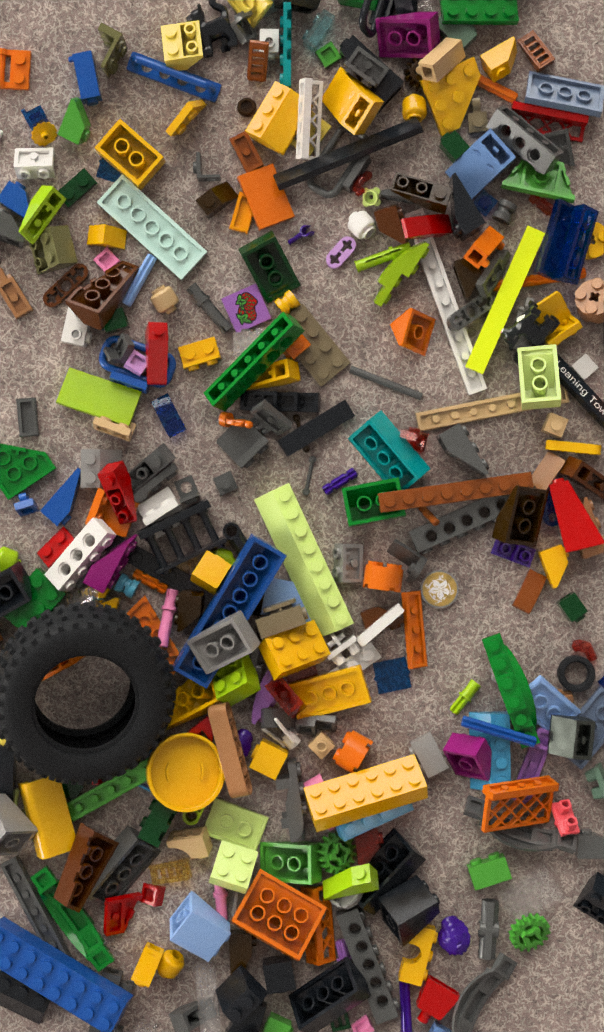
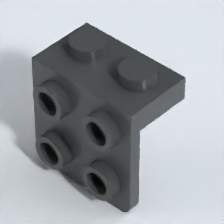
M241 416V417L239 418V419H245V420H247L244 416ZM231 425L217 439V444L241 469L251 466L255 461L253 458L258 453L262 455L269 448L267 446L269 441L254 426L249 429Z

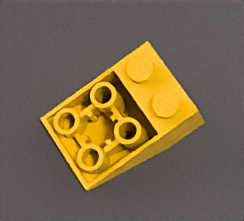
M342 67L339 68L322 97V102L333 116L353 135L365 134L384 103L380 97L359 80L348 74Z

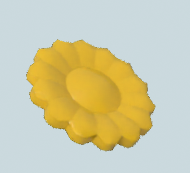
M43 121L33 127L31 138L38 146H46L56 140L57 129L54 124Z

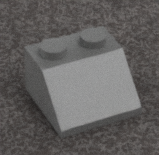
M81 449V488H103L97 474L106 464L122 461V450Z

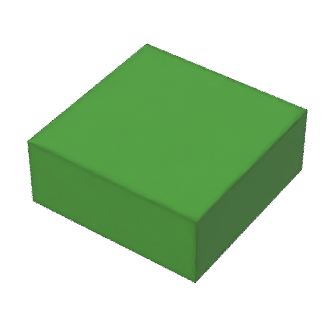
M332 42L315 51L325 69L342 59Z

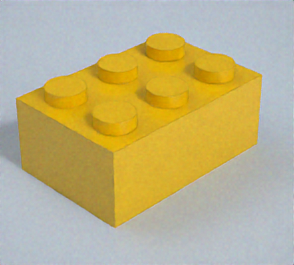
M121 119L115 123L95 146L97 153L140 191L166 163L164 157Z
M315 620L266 637L258 646L274 681L319 664L331 654Z

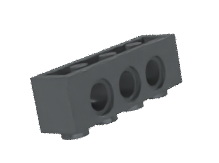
M507 105L497 108L486 126L487 129L491 128L509 149L518 153L522 160L530 163L535 171L543 175L553 170L564 153Z

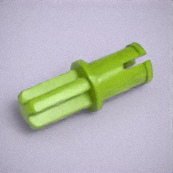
M471 679L463 691L459 692L460 696L452 704L450 711L458 715L468 702L471 703L472 697L481 686Z

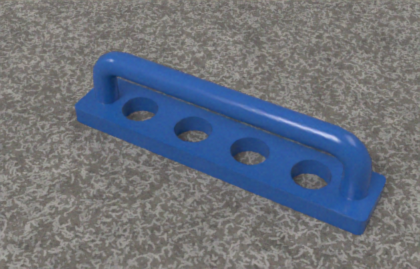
M132 52L126 67L130 72L212 103H216L222 88L219 83L184 70L178 71L166 66L163 62L137 52ZM142 65L151 68L152 70L150 72H144L142 70ZM160 72L167 74L170 77L168 79H162L160 77ZM180 79L188 83L185 86H181L177 81ZM199 86L206 90L200 93L196 91L195 87Z

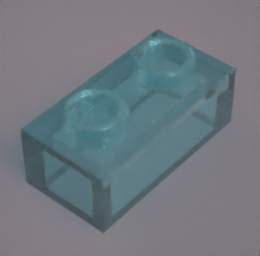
M323 9L321 14L317 13L312 22L314 24L311 30L307 29L302 37L304 40L303 47L314 54L335 23V15Z

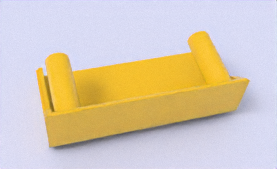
M49 776L46 779L40 778L31 782L18 783L26 816L38 829V832L32 838L37 857L43 860L69 852L76 835L62 783L49 780Z

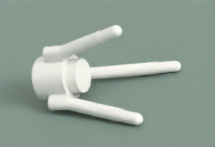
M277 701L278 707L283 708L280 701ZM274 718V721L283 731L281 735L282 740L266 728H261L263 732L277 741L283 748L286 746L289 750L295 748L301 741L297 736L299 733L295 729L287 730L278 718Z

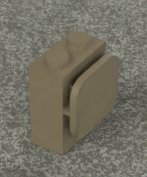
M294 597L264 607L263 612H270V614L258 617L255 620L261 639L306 624L305 619H308L305 606L301 607L300 603L292 606L296 602Z

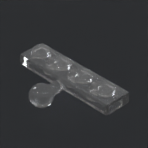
M215 962L194 964L200 1032H221L220 1003L215 991L217 989Z

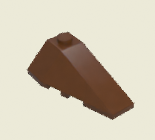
M122 260L106 270L103 276L98 279L95 277L91 279L90 284L85 287L79 286L65 300L66 305L85 325L102 330L113 316L139 270V266Z

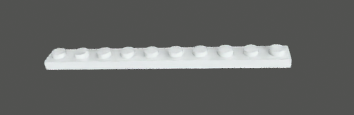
M423 208L405 214V218L422 216L425 213ZM434 238L412 239L414 245L423 241L429 244L427 248L430 250L424 259H420L468 396L486 390L487 386L483 375L465 367L473 349L466 328L452 331L447 326V318L459 310ZM462 317L456 319L454 324L456 325L462 321Z

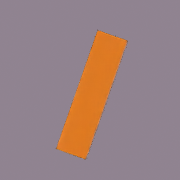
M421 590L401 592L402 608L405 610L403 612L408 669L428 667Z

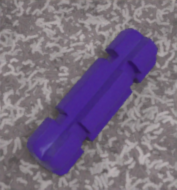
M349 469L346 471V474L343 473L333 479L330 484L324 485L322 489L325 494H331L334 492V489L337 490L348 483L350 479L356 478L358 475L355 469Z

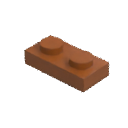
M246 131L229 139L246 173L264 166Z

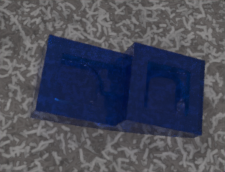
M168 393L151 401L169 438L187 430Z

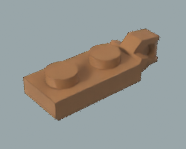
M0 267V293L18 320L34 309L15 278L10 273L6 275Z

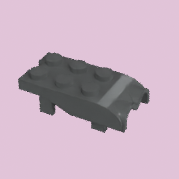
M296 757L288 759L289 773L278 774L277 780H275L276 790L288 789L285 803L286 812H282L281 825L282 829L289 828L291 843L305 840L306 835L304 815H307L306 800H302V796H304V782L299 780V777H302L301 762H297Z

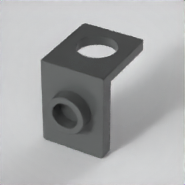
M196 152V162H193V173L197 174L198 182L221 181L220 174L202 175L201 154Z
M192 475L174 482L180 496V503L185 502L186 505L197 501L196 498L200 495ZM183 482H189L192 485V490L189 493L182 492L181 484Z

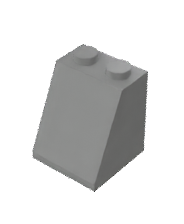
M0 794V856L19 855L38 832V829L6 794Z

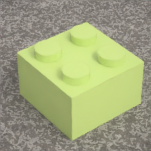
M222 840L208 883L246 894L258 851Z

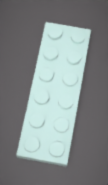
M123 174L97 201V204L181 281L208 253Z

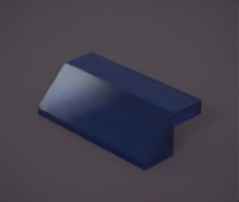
M555 199L534 272L551 280L577 285L599 211L585 204L574 206L562 199Z

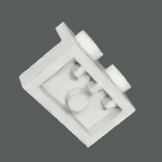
M54 148L15 149L14 169L17 179L55 178Z

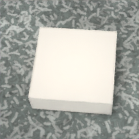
M586 353L571 366L583 381L599 368Z

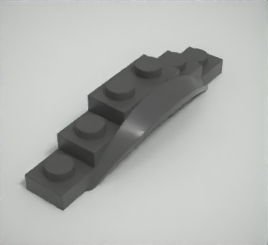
M469 795L466 799L463 815L480 820L479 825L482 826L485 801ZM494 816L488 825H492L497 818ZM506 818L503 822L507 823L510 819ZM531 826L489 832L500 842L512 848L531 852H552L553 849H559L573 854L576 850L578 837L577 834L561 837L559 830H546Z
M500 952L492 968L486 967L483 973L466 986L454 1009L452 1032L473 1031L475 1022L486 1001L505 979L509 980L517 962Z

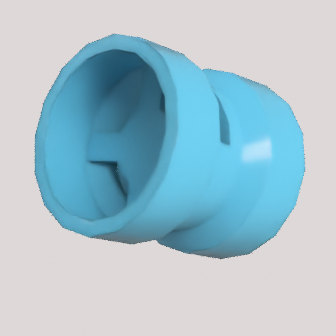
M123 573L117 581L114 590L119 593H125L126 597L131 599L140 582L135 579H129L128 575Z

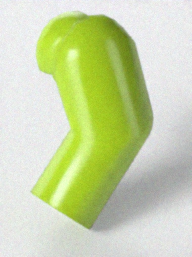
M220 548L212 551L213 554L222 557L231 565L235 562L233 553L228 549Z

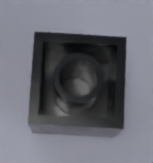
M285 954L263 958V972L266 989L269 992L268 995L296 990L297 981L292 958Z

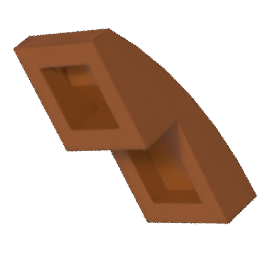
M529 569L512 606L530 614L547 577Z

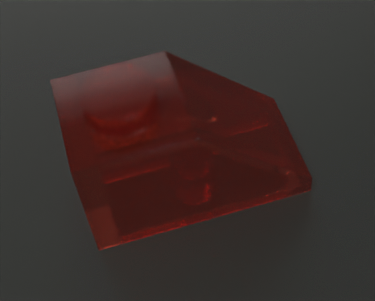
M284 678L275 681L272 679L264 686L292 719L307 707Z
M373 828L355 837L358 865L370 864L381 849L384 838L383 832H379V828Z

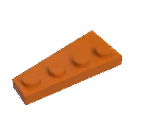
M144 595L126 614L130 616V619L133 616L138 618L141 627L149 626L152 631L150 633L152 638L158 637L161 621ZM169 637L168 648H160L167 650L169 657L166 660H168L169 664L173 665L179 655V651Z

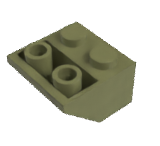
M68 225L49 226L44 229L34 245L29 243L38 275L68 268L78 263Z

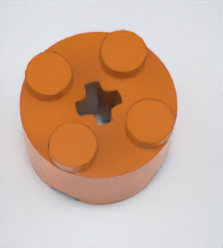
M368 561V564L365 565L363 587L401 593L404 572L402 565L387 563V567H383L384 563Z
M353 730L346 733L342 740L345 743L343 748L337 749L332 758L335 760L334 764L350 773L357 772L354 768L358 769L370 749L367 745L373 744L372 740Z

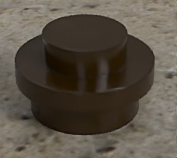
M251 98L241 99L237 105L238 113L243 117L253 116L256 112L254 100Z

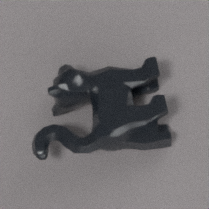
M216 0L208 1L212 9L221 13L220 17L205 23V14L200 4H197V9L191 11L190 15L186 17V22L199 20L201 40L204 47L203 57L205 59L213 56L212 42L221 40L222 53L230 51L231 47H238L236 34L230 27L228 10L226 6L217 3Z
M530 300L528 303L529 309L520 315L512 326L502 328L501 335L509 345L510 351L513 350L521 335L532 343L531 346H541L546 342L547 336L560 324L559 319L547 314L544 317V322L540 324L536 319L541 311L537 308L538 304ZM517 352L514 355V361L516 362V364H518Z

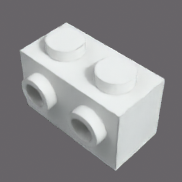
M69 307L61 341L86 348L92 339L91 327L85 325Z

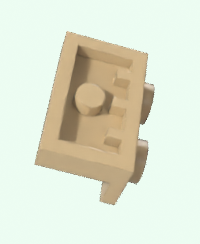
M95 416L92 423L95 430L128 442L131 441L136 428L135 423L131 422L130 426L124 423L116 424L107 417L101 416L99 418Z

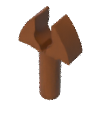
M427 507L418 508L421 514L433 526L439 525L440 521Z

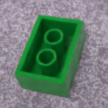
M41 567L36 568L29 576L32 600L4 616L17 628L21 625L26 628L27 621L34 616L37 619L40 618V614L47 609L53 612L54 608L69 593L58 591L44 575L46 572Z

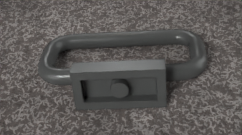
M344 126L339 127L320 156L331 152L344 133L351 132ZM366 134L354 135L359 139L368 137ZM370 155L351 161L336 186L330 191L318 186L314 182L315 177L307 179V185L312 191L324 198L336 197L343 188L351 194L372 162Z

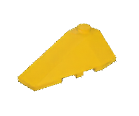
M187 678L188 680L175 690L176 701H172L175 703L173 716H170L172 719L166 730L208 713L209 706L222 703L216 699L213 680L206 689Z

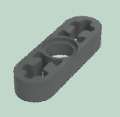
M491 294L489 298H483L481 295L476 297L447 318L448 328L452 331H459L491 309L495 300ZM485 299L488 300V303L484 306H478V304L483 302ZM468 307L474 309V317H470L467 314ZM462 316L463 320L455 325L454 321Z

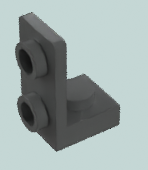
M397 539L393 541L387 550L389 554L409 566L406 571L409 575L405 581L413 584L428 559Z

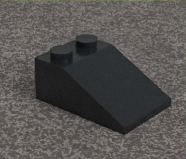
M455 172L449 181V187L452 188L450 197L452 231L456 239L460 238L461 241H464L481 231L486 222Z

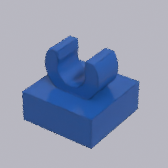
M26 492L18 494L20 502L14 503V507L21 517L39 511L37 503L33 498L29 499Z

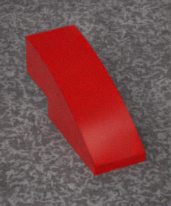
M448 214L422 215L401 219L405 239H427L453 233Z

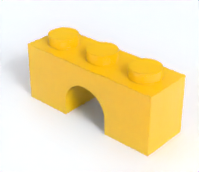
M428 924L409 942V944L419 947L420 953L412 959L402 957L398 973L399 981L420 987L422 982L426 981L428 975L427 963L431 962L433 951H431L432 944H436L438 937L435 926Z

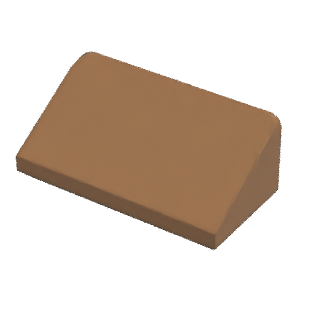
M548 451L532 474L533 486L538 489L547 490L566 461Z

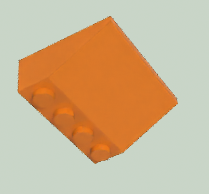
M259 869L230 923L290 958L300 961L327 907L264 870Z

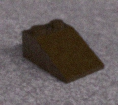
M516 485L496 518L492 538L503 543L536 547L549 490Z

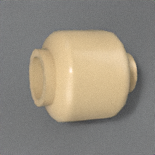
M163 284L151 292L150 300L159 313L166 312L170 314L177 309L175 305L179 302V298L171 286L165 287Z

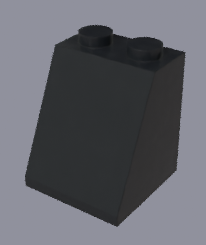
M417 875L378 898L382 920L402 947L406 946L440 913L439 898L435 893L432 894L429 891L425 880L421 881Z

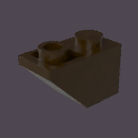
M182 590L176 596L175 606L178 607V614H175L174 625H177V632H181L204 611L205 592Z

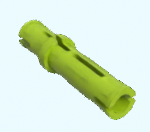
M409 241L395 247L390 246L387 250L354 261L358 273L390 260L393 261L411 247Z

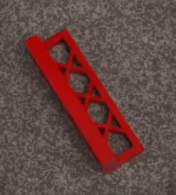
M513 101L511 109L518 115H521L529 124L535 118L542 121L544 126L537 129L540 133L552 132L549 125L553 122L559 123L563 129L577 126L581 127L579 137L571 136L569 133L570 141L582 143L585 127L589 120L588 115Z

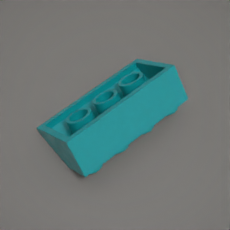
M382 410L371 417L348 438L382 480L399 477L401 490L410 487L431 469Z

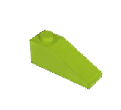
M42 185L31 199L18 232L34 245L66 201V198L54 186Z
M369 863L350 867L323 880V897L325 901L379 890L378 871Z

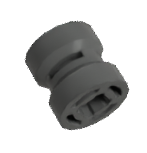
M500 199L498 203L499 208L494 212L492 218L504 225H509L512 220L511 215L515 213L517 205L508 200Z

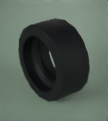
M571 655L560 662L557 669V677L560 684L567 690L582 692L593 684L595 669L588 659L580 655ZM574 662L583 664L587 669L586 680L579 685L569 683L565 677L567 666Z

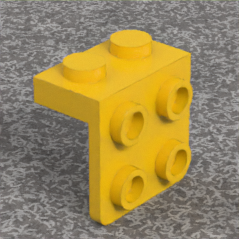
M555 291L537 303V308L541 313L536 321L542 324L547 314L555 316L560 321L555 331L547 336L544 344H556L558 346L563 340L576 334L583 327L581 322L571 315L560 292Z

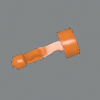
M223 411L219 415L218 422L220 426L229 428L231 425L249 429L253 427L252 421L234 419L233 414Z

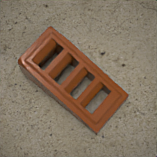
M534 30L517 40V43L536 72H540L554 63V56ZM530 38L534 39V41L525 45V41ZM533 45H538V47H536L532 51L529 50V48ZM541 50L542 53H540L536 57L533 55L537 51ZM545 56L546 59L541 62L538 61V59Z
M250 40L247 80L266 82L269 42ZM253 49L264 50V52L253 51Z

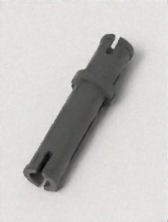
M196 282L186 290L195 299L196 305L206 312L223 334L233 327L211 302L209 295H206Z

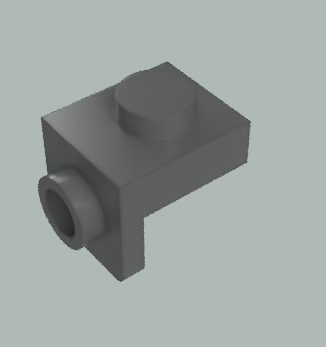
M244 11L239 12L234 16L235 21L230 24L242 45L258 37L247 20L253 15L252 11L246 13Z
M121 333L115 347H104L103 351L110 362L125 364L135 345L128 334Z

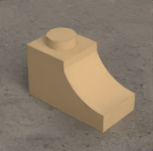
M207 826L171 831L166 841L168 848L180 849L186 852L190 859L209 857L213 847Z

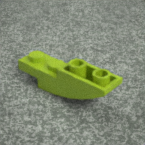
M423 241L410 247L387 266L377 280L383 286L373 300L375 304L381 307L383 303H388L392 296L390 294L393 287L397 288L402 280L401 274L409 278L410 274L414 275L419 268L417 263L421 258L424 259L430 250L427 248L429 246L427 242Z

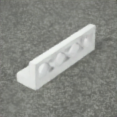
M313 78L299 80L296 159L311 160L320 156L323 81L313 80ZM312 85H318L317 94L312 98ZM311 103L316 107V114L312 118ZM310 123L315 127V134L311 138ZM309 143L314 147V156H309Z

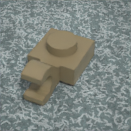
M480 97L472 98V113L467 114L469 134L487 132L489 130L486 128L488 124L487 111L481 112Z

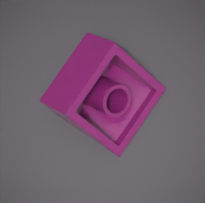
M452 733L443 748V752L454 773L459 776L489 781L492 750L486 738L463 733Z

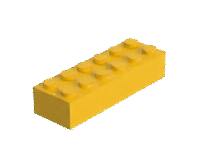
M415 754L303 788L316 832L428 798L427 784Z

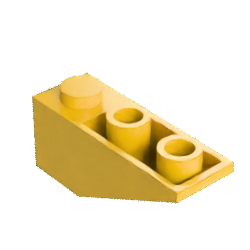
M147 941L131 977V980L136 985L149 988L163 955V948Z

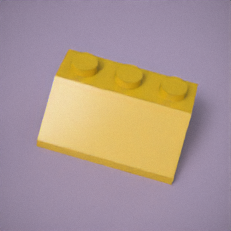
M275 81L245 130L252 140L284 155L297 134L299 94Z

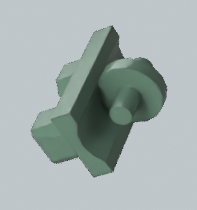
M600 762L595 764L594 768L585 772L588 783L597 780L599 786L591 789L594 800L604 798V769Z

